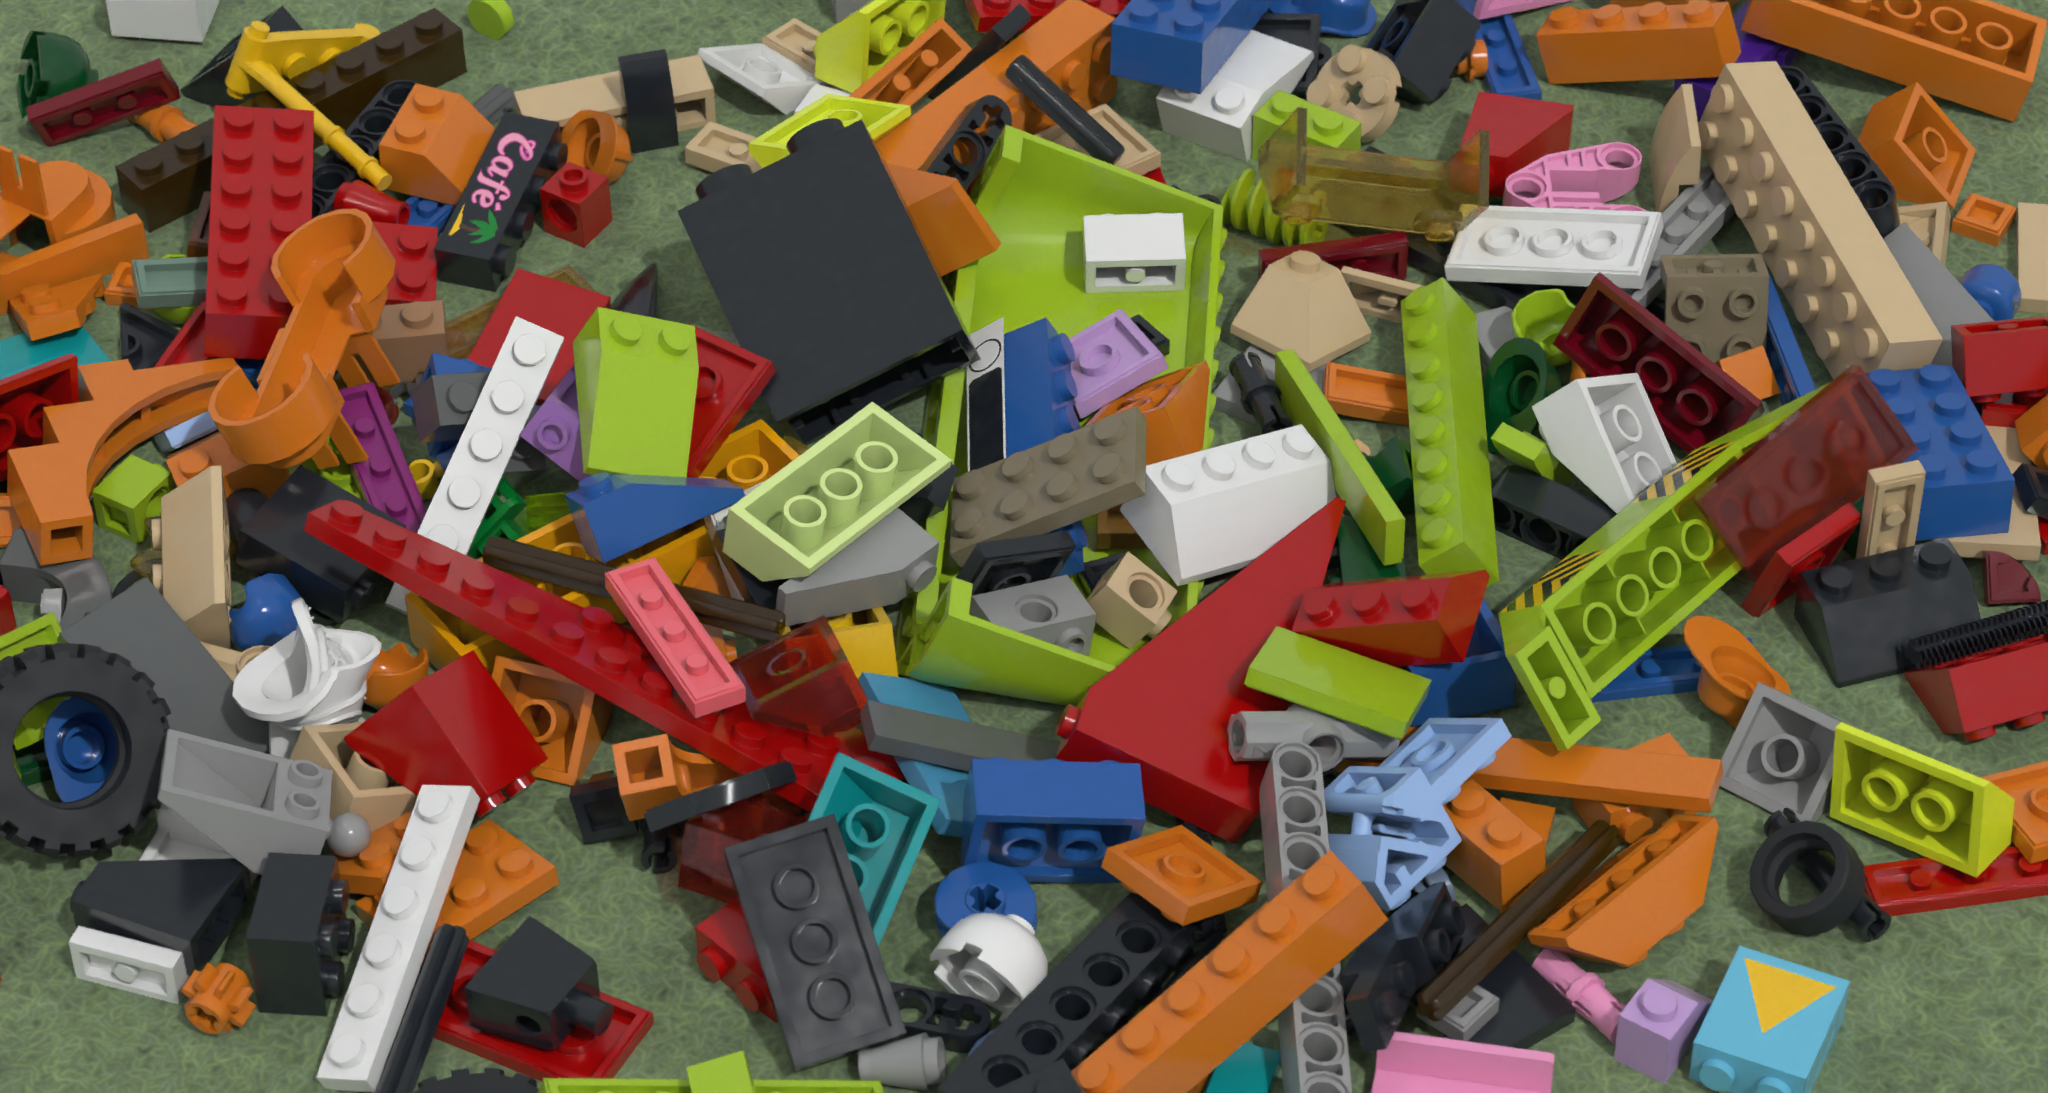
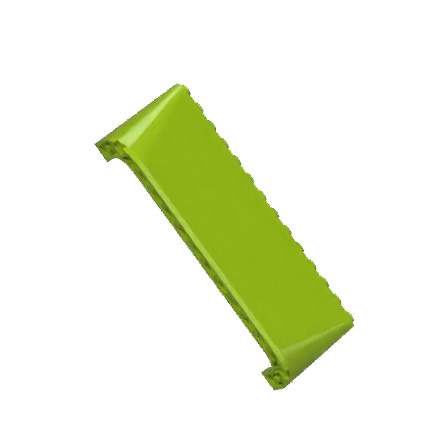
M1005 125L969 195L1001 242V245L997 251L943 276V282L969 335L1002 317L1004 334L1047 317L1058 334L1065 333L1068 338H1071L1119 309H1122L1129 318L1140 314L1170 340V354L1164 356L1169 368L1149 380L1206 360L1210 368L1204 442L1203 448L1200 451L1210 449L1214 438V429L1209 427V419L1217 399L1216 394L1211 393V387L1219 366V361L1213 357L1221 334V327L1216 325V317L1223 301V294L1218 292V284L1225 269V261L1220 259V252L1227 237V229L1222 227L1223 206ZM1155 212L1183 213L1186 251L1184 291L1085 293L1082 249L1083 216L1150 214ZM966 367L929 385L922 434L924 440L952 459L951 463L958 467L955 478L968 472ZM1100 409L1082 419L1076 414L1080 428L1084 427ZM953 485L945 509L917 523L939 542L936 561L937 573L924 590L920 592L913 591L901 600L895 647L897 669L900 675L932 684L1063 706L1070 704L1077 707L1090 687L1152 640L1145 635L1137 644L1129 649L1095 622L1090 654L1085 656L971 616L969 612L973 584L956 578L962 567L949 554ZM1097 514L1081 520L1088 540L1087 546L1083 548L1084 563L1129 551L1178 591L1166 609L1172 614V617L1161 632L1197 605V599L1202 591L1205 579L1177 586L1150 549H1097ZM1077 574L1069 576L1087 600V596L1077 579Z

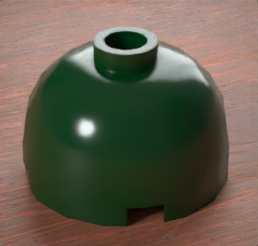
M29 32L20 59L29 61L26 66L25 75L18 74V106L21 117L23 119L27 116L26 107L99 81L97 69L90 68L89 57L80 43L68 36L56 33ZM27 120L26 125H32L29 122V120Z

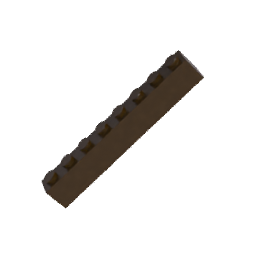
M434 7L348 51L340 53L338 56L308 71L300 73L286 82L335 126H340L345 132L382 87L389 82L406 79L421 85L437 88L467 73L463 32L459 26ZM264 91L258 96L237 105L288 109L269 91ZM214 117L115 166L123 210L128 215L136 213L142 220L144 229L149 233L199 209L204 191L211 192ZM314 133L313 150L324 145L323 140L316 133Z

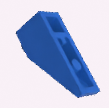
M606 472L597 473L583 479L578 484L579 489L565 495L585 552L603 563L737 503L745 497L743 488L725 479L631 474L609 475Z

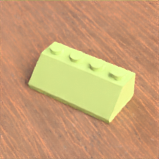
M871 402L728 509L722 552L762 582L809 576L949 469L952 459L874 402Z

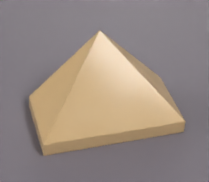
M1343 266L1341 274L1362 314L1401 324V300L1408 297L1416 288L1423 286Z

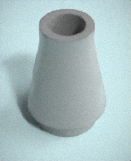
M924 1032L873 1049L860 1050L858 1055L860 1080H879L882 1085L931 1091L932 1085L941 1084L947 1076L946 1053L941 1037L929 1038L928 1034Z

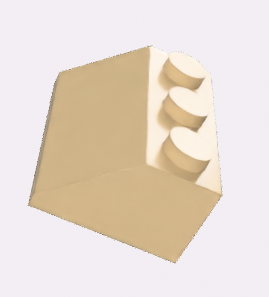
M220 465L208 467L161 497V518L152 519V542L154 551L162 550V564H153V585L199 641L233 650V641L230 639L231 619L229 616V610L232 609L230 530L222 467Z

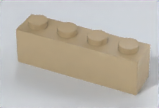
M700 55L669 60L678 132L704 127L709 121L716 123L714 88ZM619 71L514 92L516 114L559 122L561 134L569 119L581 110L609 113L614 117L616 124L623 127L627 133L626 111L621 95Z

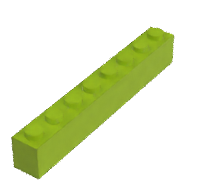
M1442 277L1427 286L1416 288L1408 297L1401 300L1418 562L1426 574L1486 570L1490 576L1487 587L1500 580L1477 316Z

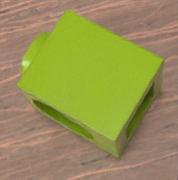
M130 454L92 490L98 526L141 545L152 534V519L161 518V497L175 489L171 471L160 464L151 463Z

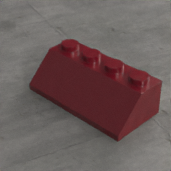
M1600 272L1593 278L1553 342L1554 346L1593 377L1638 373L1664 434L1689 454L1758 419L1764 413L1763 402Z

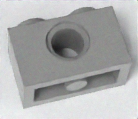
M1068 575L974 595L971 598L969 612L971 616L1085 656L1090 654L1097 614Z

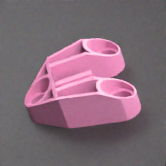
M1622 142L1606 143L1547 154L1511 174L1506 179L1502 204L1503 206L1646 211L1634 205L1603 204L1627 194L1635 187L1639 180L1642 155L1636 147Z

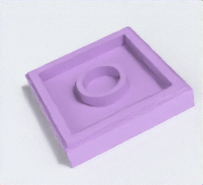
M1122 309L1115 311L1069 338L1075 352V361L1071 362V375L1074 378L1078 391V396L1073 399L1074 412L1082 419L1169 368L1163 354Z

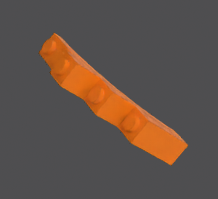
M219 358L133 370L128 359L78 366L79 402L43 407V445L8 450L7 493L40 566L93 558V512L90 505L92 490L111 465L135 445L167 428L179 425L207 412L211 393L219 381L237 365L234 358Z

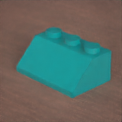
M838 752L807 822L835 814L879 947L941 799Z

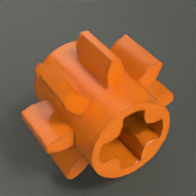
M207 963L202 972L194 970L181 989V992L189 997L184 1005L188 1020L196 1028L208 1034H219L222 1031L230 1033L234 1025L243 1027L256 1008L255 1004L247 1000L253 992L250 979L241 969L228 963H218L215 966Z

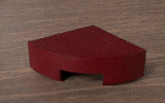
M1982 551L1985 604L2041 602V594L2036 580L2019 561L2006 553Z

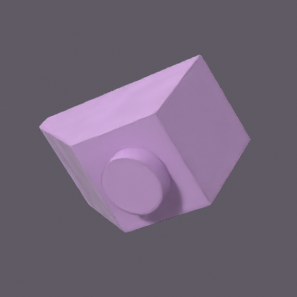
M1647 978L1619 1014L1614 1060L1665 1084L1693 1048V1042L1713 1000L1672 980Z

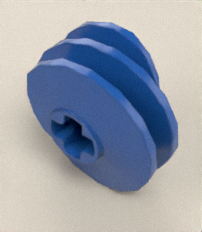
M993 862L969 863L953 870L939 884L934 898L935 920L941 939L961 919L977 913H997L1004 916L1008 914L1017 915L1026 920L1034 928L1036 934L1038 918L1035 893L1025 877L1009 866Z

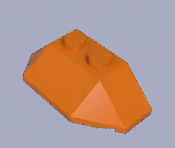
M1675 814L1663 822L1662 827L1655 833L1641 837L1583 880L1546 918L1527 933L1531 944L1589 962L1615 964L1622 968L1630 967L1643 961L1648 956V950L1665 936L1671 935L1683 928L1685 919L1703 905L1719 829L1716 818L1713 816Z

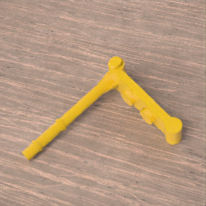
M252 21L251 25L243 30L225 79V84L228 87L227 93L233 98L243 99L246 94L269 91L288 109L313 110L314 133L323 140V144L336 151L357 170V175L362 179H367L375 188L380 191L388 188L393 178L379 165L378 160L365 153L345 135L344 130L340 126H335L286 82L300 73L308 71L338 56L340 53L378 36L380 31L369 24L358 23L355 24L354 28L269 33L270 27L266 23Z

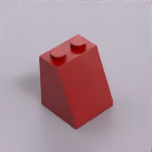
M474 650L410 686L343 738L351 749L417 796L422 785L472 786L480 797L475 812L478 818H481L506 800L502 793L503 791L508 799H511L537 781L531 771L549 759Z

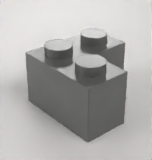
M491 371L431 375L411 392L419 443L460 440ZM536 404L529 417L527 424L537 412ZM520 437L503 476L512 487L526 486L547 470L545 455Z

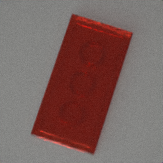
M1852 364L1691 499L1750 581L1757 582L1777 550L1847 503L1853 504L1865 494L1868 470L1900 464L1913 454L1918 447L1861 366Z

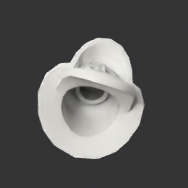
M301 597L292 601V609L298 622L297 629L247 663L235 677L232 692L236 704L247 716L262 721H269V754L290 759L303 726L366 721V719L361 717L363 714V701L367 699L364 696L367 692L366 677L381 649V643L373 635L360 631L325 628L321 624H313L312 620L314 617H311L309 613L311 607H308Z

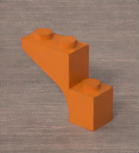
M668 734L612 744L620 796L629 821L645 818L644 814L647 813V809L742 776L740 773L705 754L690 753L675 747L669 740ZM767 791L689 819L688 823L692 834L799 814L801 809L776 793Z

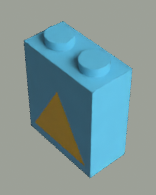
M1739 945L1693 1042L1689 1079L1701 1082L1709 1089L1719 1092L1811 1093L1845 1018L1850 981Z

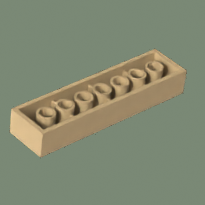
M1777 61L1724 64L1717 83L1712 88L1710 99L1701 120L1698 122L1701 151L1833 380L1843 379L1850 392L1852 374L1870 373L1876 369H1916L1930 365L1943 341L1942 336Z

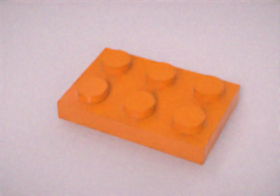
M490 819L470 829L421 968L424 966L436 931L442 924L460 926L466 930L469 940L474 939L558 885L559 878L556 866ZM376 894L367 895L355 902L358 918L369 928L382 897Z

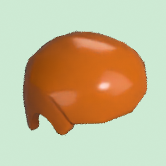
M403 642L397 643L388 652L380 649V654L366 677L367 692L364 696L367 699L363 703L380 710L410 686L427 677L429 669L428 650L426 648L420 649L417 657L409 653Z

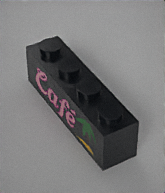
M504 112L434 248L441 282L496 292L505 275H511L516 263V253L522 241H527L530 238L534 217L539 207L542 206L540 188L567 162L568 147L567 144L562 142L559 122Z

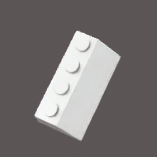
M1300 424L1146 465L1145 495L1123 503L1120 511L1176 585L1181 586L1247 567L1336 498L1332 465L1327 455L1304 426Z

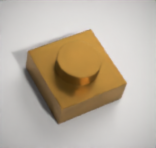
M1122 504L1097 513V549H1149L1120 511Z

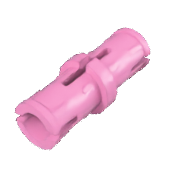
M1544 949L1534 960L1532 967L1576 1008L1575 1015L1578 1013L1598 1028L1610 1042L1615 1044L1618 1017L1626 1006L1610 994L1605 988L1604 980L1596 973H1587L1565 953Z

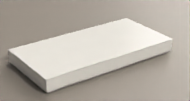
M1468 205L1444 266L1446 280L1588 287L1593 278L1600 272L1619 288L1643 289L1664 227L1662 212Z

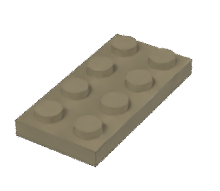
M1135 406L955 478L953 482L949 552L951 557L962 567L977 543L1046 534L1145 495L1147 419Z

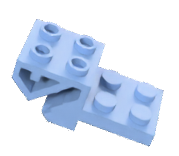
M1429 718L1379 766H1349L1324 789L1326 810L1332 812V814L1349 816L1350 820H1352L1351 834H1328L1329 848L1362 882L1380 909L1389 911L1404 904L1410 898L1411 890L1426 875L1439 870L1446 863V856L1462 841L1442 804L1454 799L1461 792V785L1475 771L1491 764L1496 758L1495 752L1512 737L1502 718Z

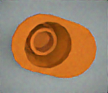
M581 110L573 115L563 128L561 136L562 142L567 144L568 147L567 162L608 177L609 184L618 180L626 170L628 163L633 162L634 157L630 154L629 136L623 127L616 124L614 117L609 113Z
M1694 616L1686 621L1683 628L1684 641L1692 655L1701 664L1697 685L1699 698L1707 708L1720 715L1734 728H1737L1758 682L1790 695L1791 690L1787 681L1766 662L1751 642L1737 629L1724 621L1710 616Z

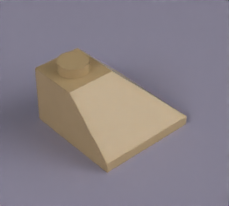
M1301 250L1295 251L1268 265L1231 323L1230 333L1275 355V352L1293 349L1308 372L1369 342L1372 333L1340 270L1322 261L1317 254Z

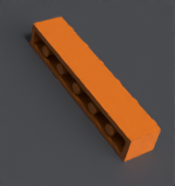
M1331 850L1328 851L1073 1069L1071 1073L1082 1093H1187L1387 922L1388 918L1362 882Z

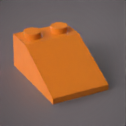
M1206 360L1142 383L1103 406L1085 426L1100 421L1106 416L1115 415L1137 406L1147 419L1146 465L1199 452L1203 448L1210 374V368Z

